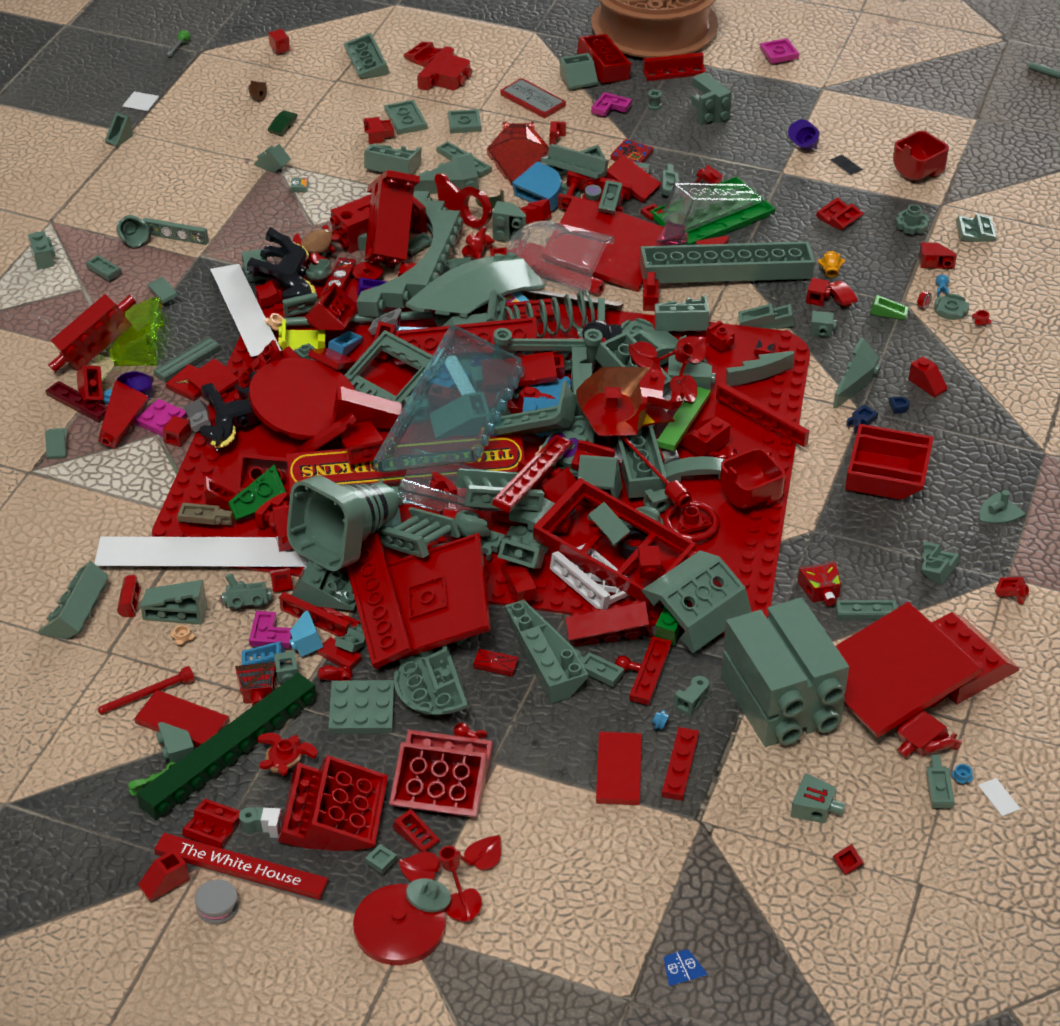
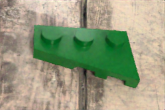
M275 465L270 467L269 470L228 502L235 521L255 514L268 500L286 492Z

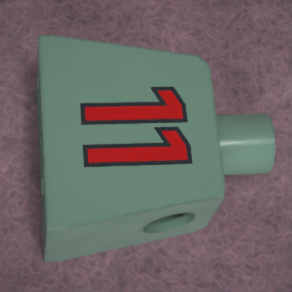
M805 773L792 802L790 817L826 823L830 812L843 816L846 803L835 800L837 790L835 786Z

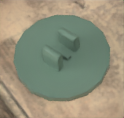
M421 878L414 880L408 885L406 890V897L411 905L425 912L443 911L449 906L451 900L449 890L440 882L432 879Z

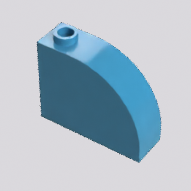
M538 161L512 182L515 196L530 203L549 199L551 212L558 206V195L563 194L559 173L550 166Z

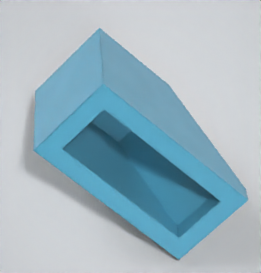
M307 610L290 630L293 638L289 640L294 651L298 650L301 657L323 648L319 634Z

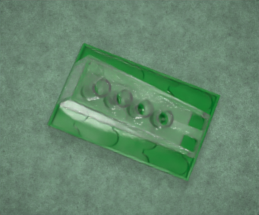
M736 176L718 184L674 183L666 204L652 209L650 213L654 215L653 219L662 227L668 228L667 231L681 244L696 245V241L726 235L729 231L770 217L771 214H774L776 208ZM660 209L663 210V212L660 213V214H657V213H656V212H658V210H660Z

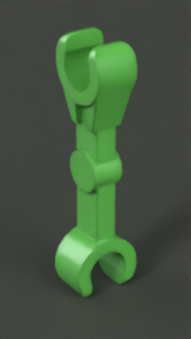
M171 762V763L167 764L166 770H168L170 767H172V766H173L174 764H176V763H175V762ZM166 770L152 774L146 779L129 782V793L133 797L137 796L136 793Z

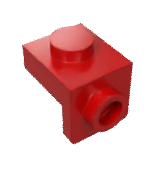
M707 165L704 169H699L696 174L697 179L695 183L698 184L703 179L713 186L720 183L723 175Z

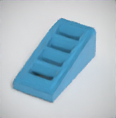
M347 331L329 341L328 348L346 356L363 340V337L354 332Z
M281 641L244 650L242 651V665L275 662L274 654L285 653V648Z

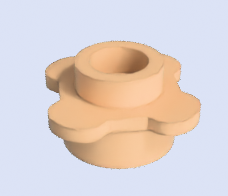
M273 313L270 318H265V323L269 324L271 329L278 331L279 326H282L283 317Z
M178 625L170 633L171 638L176 640L177 645H183L188 640L194 639V634L190 633V629L186 625Z

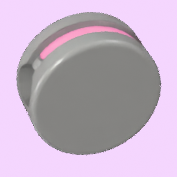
M220 879L208 881L201 885L195 894L197 914L206 923H225L231 920L238 911L237 891L228 881Z

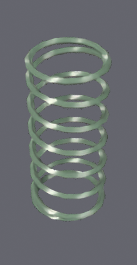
M585 290L577 293L578 306L583 317L580 327L573 320L570 296L568 294L564 296L566 311L570 319L567 330L560 322L558 301L553 296L551 303L557 321L555 332H552L547 324L546 307L544 301L540 299L539 311L544 323V330L542 335H539L537 332V336L543 338L547 331L555 336L559 328L568 333L572 325L576 329H583L585 323L586 325L589 323L586 317L584 294L590 305L591 322L595 321L594 307L589 293ZM529 302L526 303L528 318L534 317L532 306ZM517 305L513 306V313L508 306L504 308L503 320H507V310L511 319L520 318Z

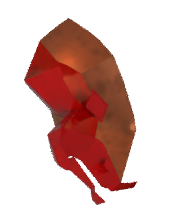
M653 357L652 367H603L587 378L576 390L580 411L584 419L599 436L637 435L646 418L647 404L667 410H673L683 404L685 394L681 390L683 380L686 379V371L685 375L674 379L671 399L667 401L662 397L666 376L660 368L659 358Z

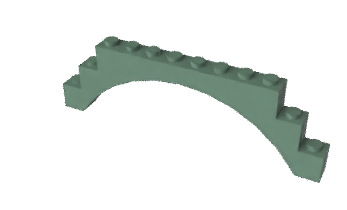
M414 191L413 196L426 207L427 228L433 236L431 246L424 257L401 276L385 284L361 291L356 301L359 316L379 317L385 307L404 308L409 299L442 274L443 266L447 263V257L451 254V245H455L456 236H459L460 227H463V217H461L459 210H448L445 207V201H435L430 198V191Z

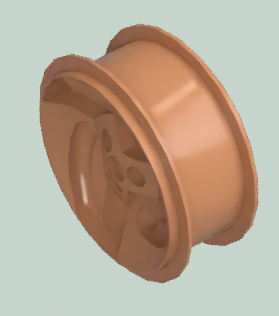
M598 0L601 4L595 9L591 18L592 30L595 35L607 34L622 53L641 58L695 52L709 44L718 30L717 16L711 9V5L716 0Z

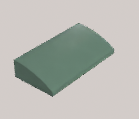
M372 33L344 43V47L359 77L374 78L390 73Z

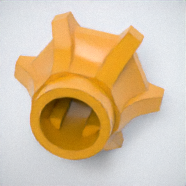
M828 251L822 259H818V264L822 266L827 277L838 276L840 267L845 263V259L840 258V254H836L834 251Z

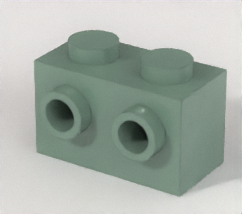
M45 231L28 234L37 270L53 267L55 251L50 237H46Z
M512 535L511 538L502 539L498 558L531 568L542 567L546 549L540 548V543L530 541L527 544L522 542L523 538Z

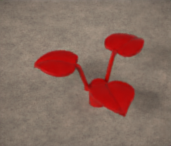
M682 338L678 341L673 352L659 357V361L675 355V359L679 363H683L679 376H674L670 380L671 392L674 379L683 376L688 362L698 364L704 359L705 338ZM641 341L629 345L630 356L637 366L652 367L653 357H657V350L652 344ZM686 375L681 390L685 394L684 401L688 403L694 402L697 396V384L690 375Z
M500 835L474 842L467 847L464 857L455 847L445 846L439 851V858L432 852H420L399 860V866L403 875L410 882L421 878L434 880L435 872H440L442 866L445 870L452 872L458 893L451 894V900L445 912L453 920L470 922L480 913L482 898L474 888L462 891L456 870L460 866V860L468 866L475 865L479 870H488L495 867L501 859Z

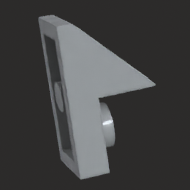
M397 308L374 319L368 331L374 335L379 321L396 325L397 331V327L400 326L402 310Z
M198 399L183 407L190 418L191 427L194 432L199 431L201 426L211 425L208 407L202 400Z

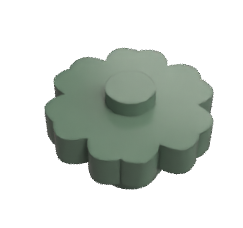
M912 204L906 210L898 213L895 225L898 229L903 230L904 233L911 235L915 233L922 234L928 230L930 218H928L927 214H922L923 212L919 205Z

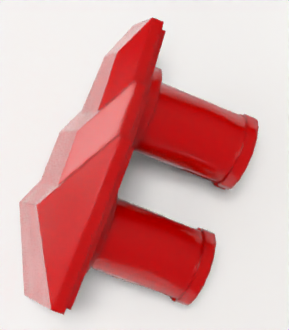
M549 199L527 203V206L519 208L526 215V225L531 224L533 226L552 218Z

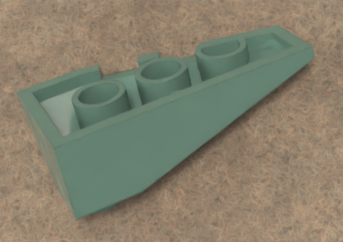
M472 152L456 155L451 158V161L445 164L441 163L437 168L417 175L420 176V182L414 186V191H430V194H438L434 177L440 173L446 174L450 182L460 190L465 187L478 189V174Z
M860 338L853 351L854 357L852 362H848L845 376H842L835 392L833 408L837 409L872 382L874 376L880 372L881 365H878L879 356L864 338Z

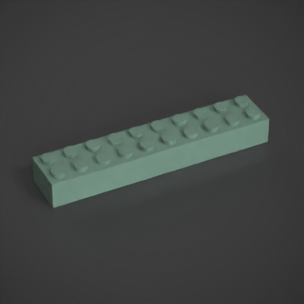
M809 241L641 246L639 265L643 279H647V272H656L655 279H658L659 283L670 284L812 279L815 260Z

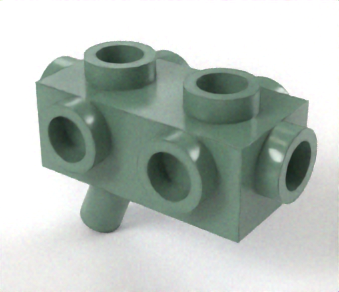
M232 573L225 576L229 585H226V592L222 593L223 605L227 604V607L234 609L243 608L245 605L260 607L268 603V600H272L271 588H267L266 582L245 584L244 581L237 582Z

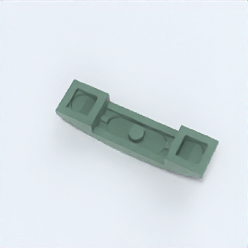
M698 456L671 461L664 464L667 481H681V476L718 474L719 480L721 463L725 459Z

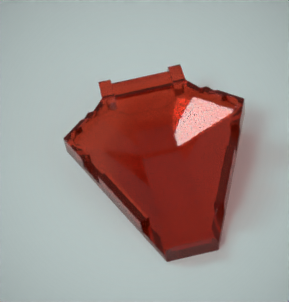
M503 122V130L487 148V155L491 160L495 161L497 169L505 179L509 180L511 186L512 182L537 161L541 163V158L548 156L549 146L534 130V122Z

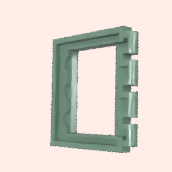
M384 330L344 376L352 383L356 391L399 402L403 407L404 397L412 396L439 366L440 360ZM381 351L419 370L397 396L360 376Z

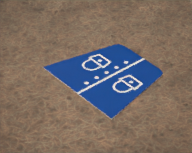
M682 950L664 956L669 986L708 975L689 950Z

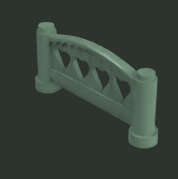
M499 328L494 331L493 341L495 342L493 360L510 358L517 351H521L523 355L534 354L536 351L540 353L557 351L559 355L563 354L565 371L571 370V359L566 360L565 358L572 352V347H586V363H592L593 372L596 366L595 355L602 342V333L597 329H588L584 333V339L512 338L510 330Z

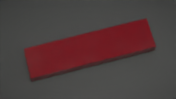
M57 381L46 390L47 396L98 423L104 420L107 406L98 401H84L79 391L64 383Z

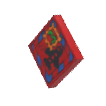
M625 139L613 151L610 159L617 161L624 155L632 162L644 163L653 153L654 148Z

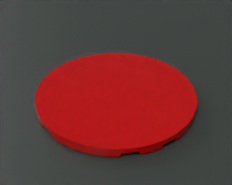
M284 358L264 365L254 374L249 386L248 395L252 410L265 425L278 433L281 431L289 434V437L305 440V438L314 437L334 423L333 409L337 386L355 390V388L342 373L319 361L305 358Z

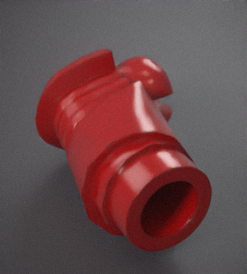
M325 665L322 668H318L319 680L339 681L341 679L343 681L351 680L352 670L347 665L343 667Z

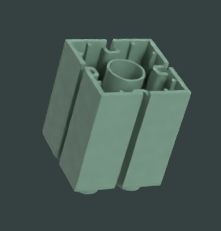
M802 597L767 607L769 612L768 619L762 610L727 619L724 637V647L726 650L723 651L721 677L764 747L778 743L789 745L796 742L802 736L803 730L806 734L818 730L821 733H827L834 730L841 723L849 665Z

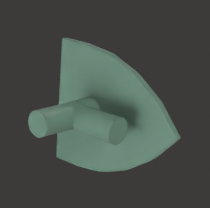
M1003 490L1002 494L998 492L983 503L979 513V521L991 524L1007 523L1025 516L1026 513L1009 500L1010 492Z

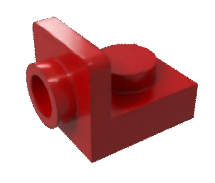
M551 121L549 145H556V139H559V136H566V122Z
M1001 577L995 593L997 597L1016 596L1018 603L1024 604L1026 597L1029 596V587L1026 585L1023 577Z

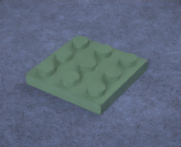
M394 680L332 681L329 734L393 733Z

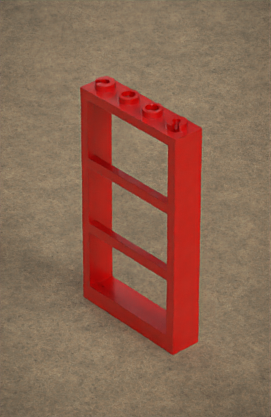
M579 477L533 526V539L555 552L559 551L570 561L637 600L646 602L651 607L652 603L642 592V589L645 587L624 576L638 559L639 546L620 568L615 571L588 555L591 549L605 535L600 529L581 550L553 535V531L585 498L597 506L605 502L619 519L648 534L647 538L639 546H650L657 539L682 553L664 574L696 553V543Z

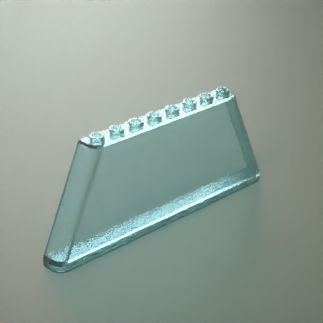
M450 325L373 460L374 470L385 473L478 461L482 457L484 447L488 446L491 434H494L496 424L501 420L502 412L506 411L507 403L512 399L513 391L517 389L520 377L524 375L522 359L458 326Z

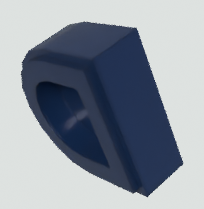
M902 396L889 397V404L893 414L907 412L910 401Z

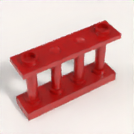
M568 171L567 187L569 189L566 195H558V208L567 210L573 199L575 189L585 191V188L589 185L599 186L602 197L606 180L623 184L620 204L616 208V211L623 213L621 203L623 199L630 200L632 183L603 177L596 179ZM584 192L583 197H582L581 199H584V200H587V201H590V202H593V203H596V204H600L601 197L599 198L598 202H597V201L588 200V199L585 197V192Z

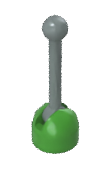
M180 31L177 36L179 39L177 44L171 51L167 52L168 57L173 56V52L181 43L185 44L190 40L191 36L187 31Z

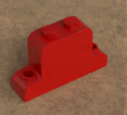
M445 46L417 75L418 89L430 90L434 86L449 90L459 89L472 75L470 60L456 56L452 47Z

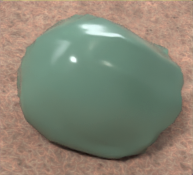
M126 215L117 222V235L127 245L136 248L147 241L149 229L141 218L134 215Z
M461 510L456 514L455 520L459 525L458 530L461 537L464 538L479 533L481 537L491 536L487 522L480 519L477 513Z

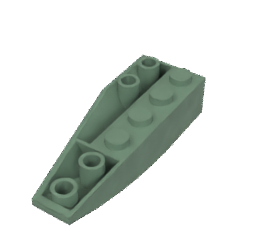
M525 600L505 605L506 612L520 645L550 704L570 698L589 677L573 646Z

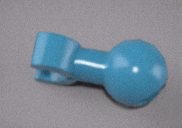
M940 274L936 277V284L939 286L936 293L937 297H939L941 291L949 294V289L946 287L949 283L947 275Z

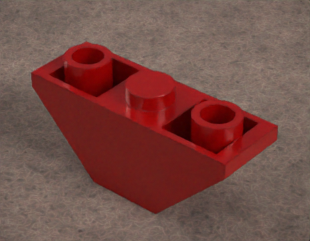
M272 340L265 346L259 356L241 374L239 379L243 388L250 386L249 375L251 372L258 371L270 362L281 360V353L275 340Z

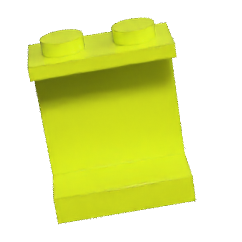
M282 319V326H279L278 344L282 351L288 346L294 351L308 343L316 349L325 348V330H286V319Z

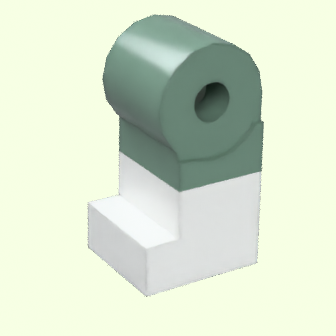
M245 808L239 813L241 829L247 834L266 832L270 834V838H278L282 822L281 809Z

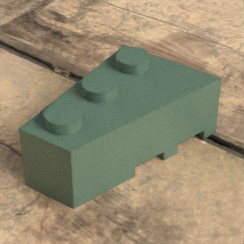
M371 144L364 150V168L370 169L373 172L392 170L413 174L421 166L422 148L416 147V150H407L406 146H401V149H392L391 145Z
M702 295L701 299L697 300L686 298V302L677 303L675 300L655 304V331H707L709 327L707 296Z
M203 580L146 589L140 606L143 620L202 625L207 610Z

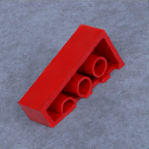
M633 601L630 605L625 606L613 605L610 609L605 610L594 609L590 613L585 614L574 613L570 617H565L569 642L573 647L599 644L600 640L603 639L611 643L617 642L621 637L629 638V640H637L639 635H647L648 638L655 637L650 611L646 602Z

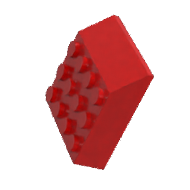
M859 424L847 471L845 490L901 500L923 490L934 436Z
M950 612L932 622L982 668L983 673L949 693L948 697L956 705L1019 671L1020 668L965 617Z

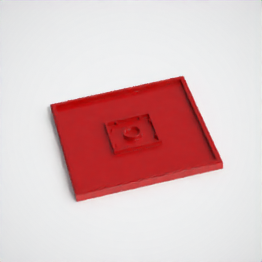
M574 196L543 252L542 258L638 292L643 283L639 265L640 247L660 246L668 228L616 211L615 215L599 212V204Z
M479 533L428 549L429 555L424 558L410 555L388 563L412 649L411 653L394 661L491 630L482 540Z
M909 601L836 645V648L849 665L844 705L877 738L983 673L982 668Z

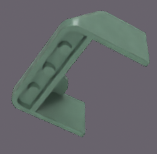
M567 380L563 381L558 406L511 414L502 394L499 393L497 394L490 427L493 433L499 436L514 434L527 436L551 430L567 429L573 423L577 402Z

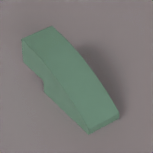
M771 303L738 312L740 326L776 329L796 325L791 304L773 308Z

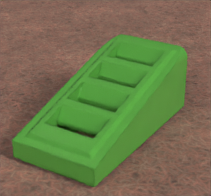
M876 295L869 314L905 320L909 307Z

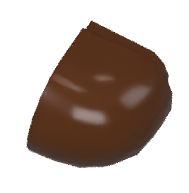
M251 81L250 85H248L249 94L254 100H265L267 94L266 82Z

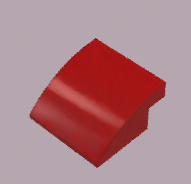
M408 730L406 743L401 742L389 806L476 818L489 773L494 747L493 742L483 739Z
M326 755L319 769L298 763L292 774L277 841L307 849L353 851L373 848L375 846L388 775Z

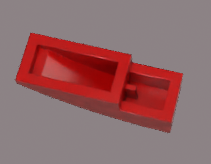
M515 562L500 565L510 593L514 595L516 602L520 600L527 602L537 599V588L524 565Z

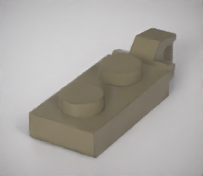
M182 503L177 519L178 522L232 525L233 514L232 511L220 509V506Z

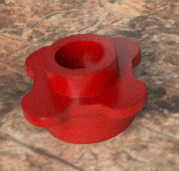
M978 310L972 314L976 325H990L992 322L989 319L990 314L986 310Z

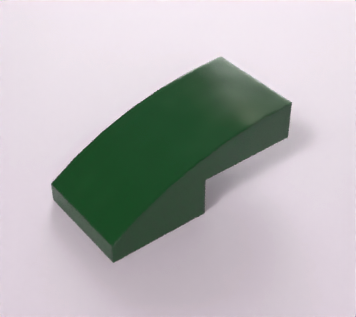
M285 110L281 111L268 127V132L283 137L287 128L293 126L298 115Z

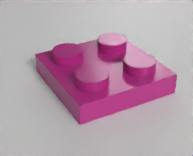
M788 38L763 42L759 46V49L771 64L799 59L800 53Z
M157 399L135 419L136 425L164 437L162 429L172 416L186 419L188 415L185 410Z

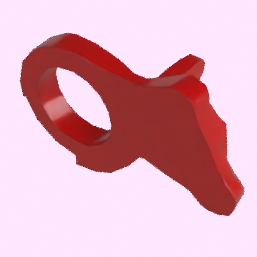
M440 173L435 175L434 180L439 201H445V207L448 210H459L461 217H463V222L472 228H480L490 222L492 206L488 196L483 191L474 187H465L460 190L450 182L446 174ZM470 196L476 197L482 205L483 215L481 219L475 218L469 210L468 202Z

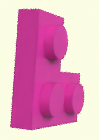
M604 92L591 107V113L604 117L611 109L626 113L632 105V99Z
M256 611L250 633L249 646L259 647L281 641L284 648L290 649L291 644L289 640L292 639L290 633L292 628L275 627L276 612Z

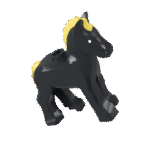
M270 227L266 233L265 240L275 242L281 247L265 246L260 251V257H278L282 260L278 265L251 257L247 263L249 276H261L269 281L272 280L282 288H286L287 290L282 293L283 300L316 293L314 286L302 278L307 269L308 251L303 246L293 242L289 236L283 235Z
M254 371V372H251V373H250V375H249V381H250V383H251V380H252L254 374H255L257 371ZM213 383L201 387V394L208 398L209 404L213 405L215 409V426H201L199 433L202 437L208 439L211 445H214L217 453L224 446L232 443V440H235L236 429L261 422L251 408L248 395L249 387H237L239 396L246 399L227 403L223 401L220 392L217 391Z

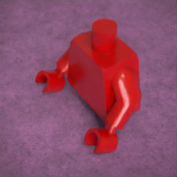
M924 710L899 724L896 729L899 740L902 742L897 752L904 758H908L913 751L920 756H925L947 748L957 750L963 741L962 739L955 740L957 737L956 733H952L948 737L947 726Z

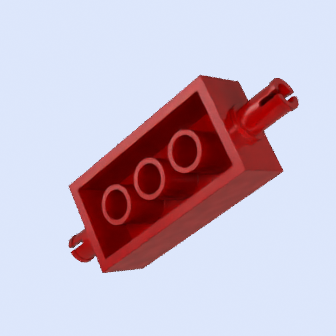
M104 294L51 340L60 351V355L47 365L55 373L66 363H70L79 371L83 365L89 363L132 325L125 317V312L137 302L129 294L117 305Z

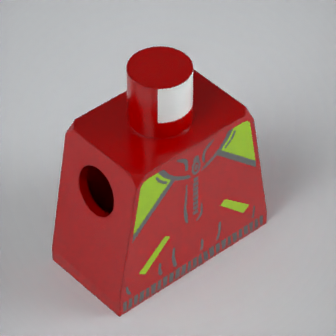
M835 561L799 568L798 584L812 602L824 601L826 606H832L836 603V598L840 596L841 581Z

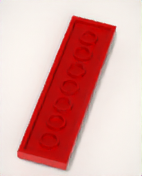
M529 317L395 331V336L433 355L440 361L450 357L462 359L494 355L495 347L493 335L496 329L506 328L510 330L512 338L537 339V318ZM395 358L396 365L406 364L403 361Z
M376 533L362 542L358 561L347 566L369 656L375 669L412 652L381 537Z

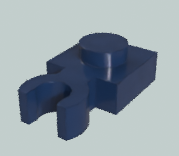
M862 405L852 413V417L847 419L846 426L854 425V431L856 432L859 424L869 425L878 418V412L866 405Z

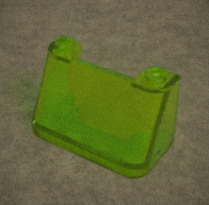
M152 297L133 305L125 312V317L132 325L114 340L113 348H110V359H113L114 366H157V336L159 326L164 325L161 298Z

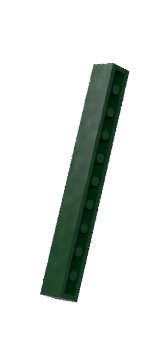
M299 672L139 790L136 793L139 807L155 820L168 814L172 808L185 801L189 795L202 788L205 783L216 777L226 767L232 765L243 754L248 753L259 743L258 737L261 734L272 733L276 729L281 728L284 723L297 716L305 707L311 705L317 699L315 684Z

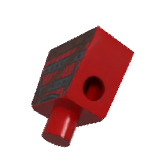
M275 662L235 666L237 683L245 704L252 703L253 706L275 690L277 680Z

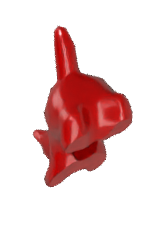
M482 227L475 236L472 233L467 236V245L462 249L464 257L480 259L484 248H493L492 243H495V240L488 234H485L486 227Z

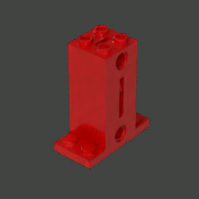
M386 170L368 185L367 192L371 193L364 261H369V264L379 265V263L386 264V267L395 268L401 262L407 260L414 186L420 182V176Z
M371 194L331 209L332 234L340 235V239L337 242L349 253L359 250L358 237L367 233ZM413 196L410 229H413L418 234L423 232L427 234L426 207Z

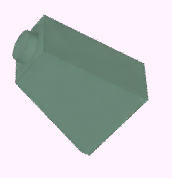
M675 355L670 356L668 362V375L671 379L674 376H679L683 363H679L675 359ZM688 362L683 375H685L686 371V375L694 378L697 387L711 390V384H715V373H712V366L703 362L698 364Z

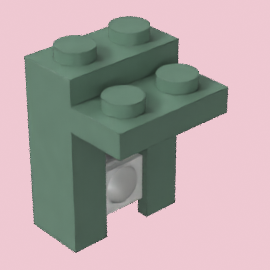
M706 72L694 76L692 85L696 87V96H691V104L698 108L697 123L702 126L712 121L718 124L730 119L732 92Z

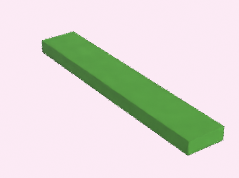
M697 387V396L694 402L688 403L683 401V404L673 416L675 422H669L658 438L657 444L659 448L670 451L676 449L711 396V390Z

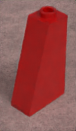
M116 380L98 442L115 450L134 425L135 419L146 409L149 396Z
M337 386L333 409L334 423L344 416L353 413L356 417L355 423L371 421L375 428H401V422L405 421V411H402L401 403Z

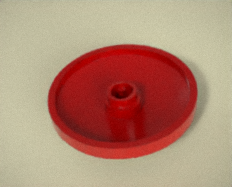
M392 884L381 887L367 895L356 909L353 919L355 940L360 949L377 962L388 965H408L418 962L433 953L441 943L445 933L444 910L425 912L411 905L406 897V890L409 884Z

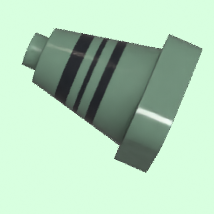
M320 475L298 481L292 486L290 492L287 523L289 543L298 554L329 571H337L350 566L358 561L362 542L395 517L399 506L398 494L384 483L337 484Z

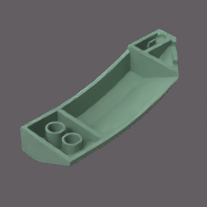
M508 252L507 255L494 254V256L467 262L442 274L406 302V307L419 312L435 310V314L449 315L451 312L460 317L467 318L469 313L489 302V295L493 290L504 296L518 291L545 288V284L523 258L518 257L516 253Z

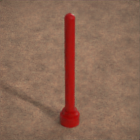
M190 666L181 668L178 675L99 706L98 713H107L151 695L156 690L160 691L180 682L182 684L185 682L186 684L195 681Z

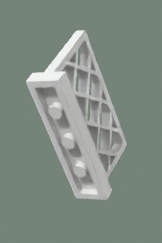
M584 545L577 547V549L581 550ZM593 548L588 553L591 557L615 571L618 570ZM559 551L552 553L550 570L596 609H608L609 604L629 596V594L617 587L605 585V580L591 572L589 574L584 573L582 570L586 569L571 562ZM595 581L602 582V585L597 584ZM608 592H613L616 594L610 596Z

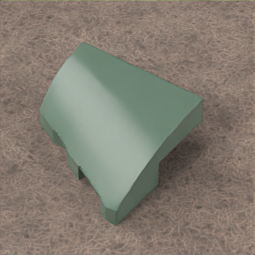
M924 541V554L922 555L923 574L933 582L943 585L960 562L959 554L942 551L939 544Z

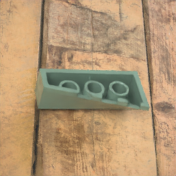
M92 561L79 568L67 586L68 590L59 598L57 602L59 605L46 618L49 620L48 624L41 626L38 633L62 639H69L73 635H79L84 628V621L92 613L90 611L91 608L99 600V593L105 589L107 585L105 582L109 575Z

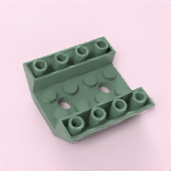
M701 550L642 589L643 594L653 606L662 602L682 626L685 632L680 638L692 653H695L725 632L727 619L751 613L746 587L719 556ZM713 580L719 581L721 587H716L713 584ZM684 600L691 601L693 607H687L684 604Z

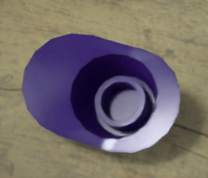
M800 119L790 125L788 136L802 149L810 150L813 148L817 149L820 132L809 121Z
M131 371L117 378V381L149 396L148 400L151 398L150 393L153 391L152 382L154 377L142 372Z

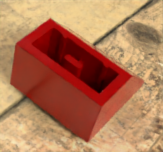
M557 467L551 472L548 471L532 489L542 490L544 498L556 503L576 482V479L568 467L563 469Z

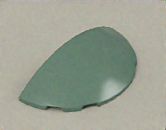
M447 645L399 660L401 665L399 670L394 673V686L399 698L406 706L417 712L430 715L454 713L469 707L462 681Z

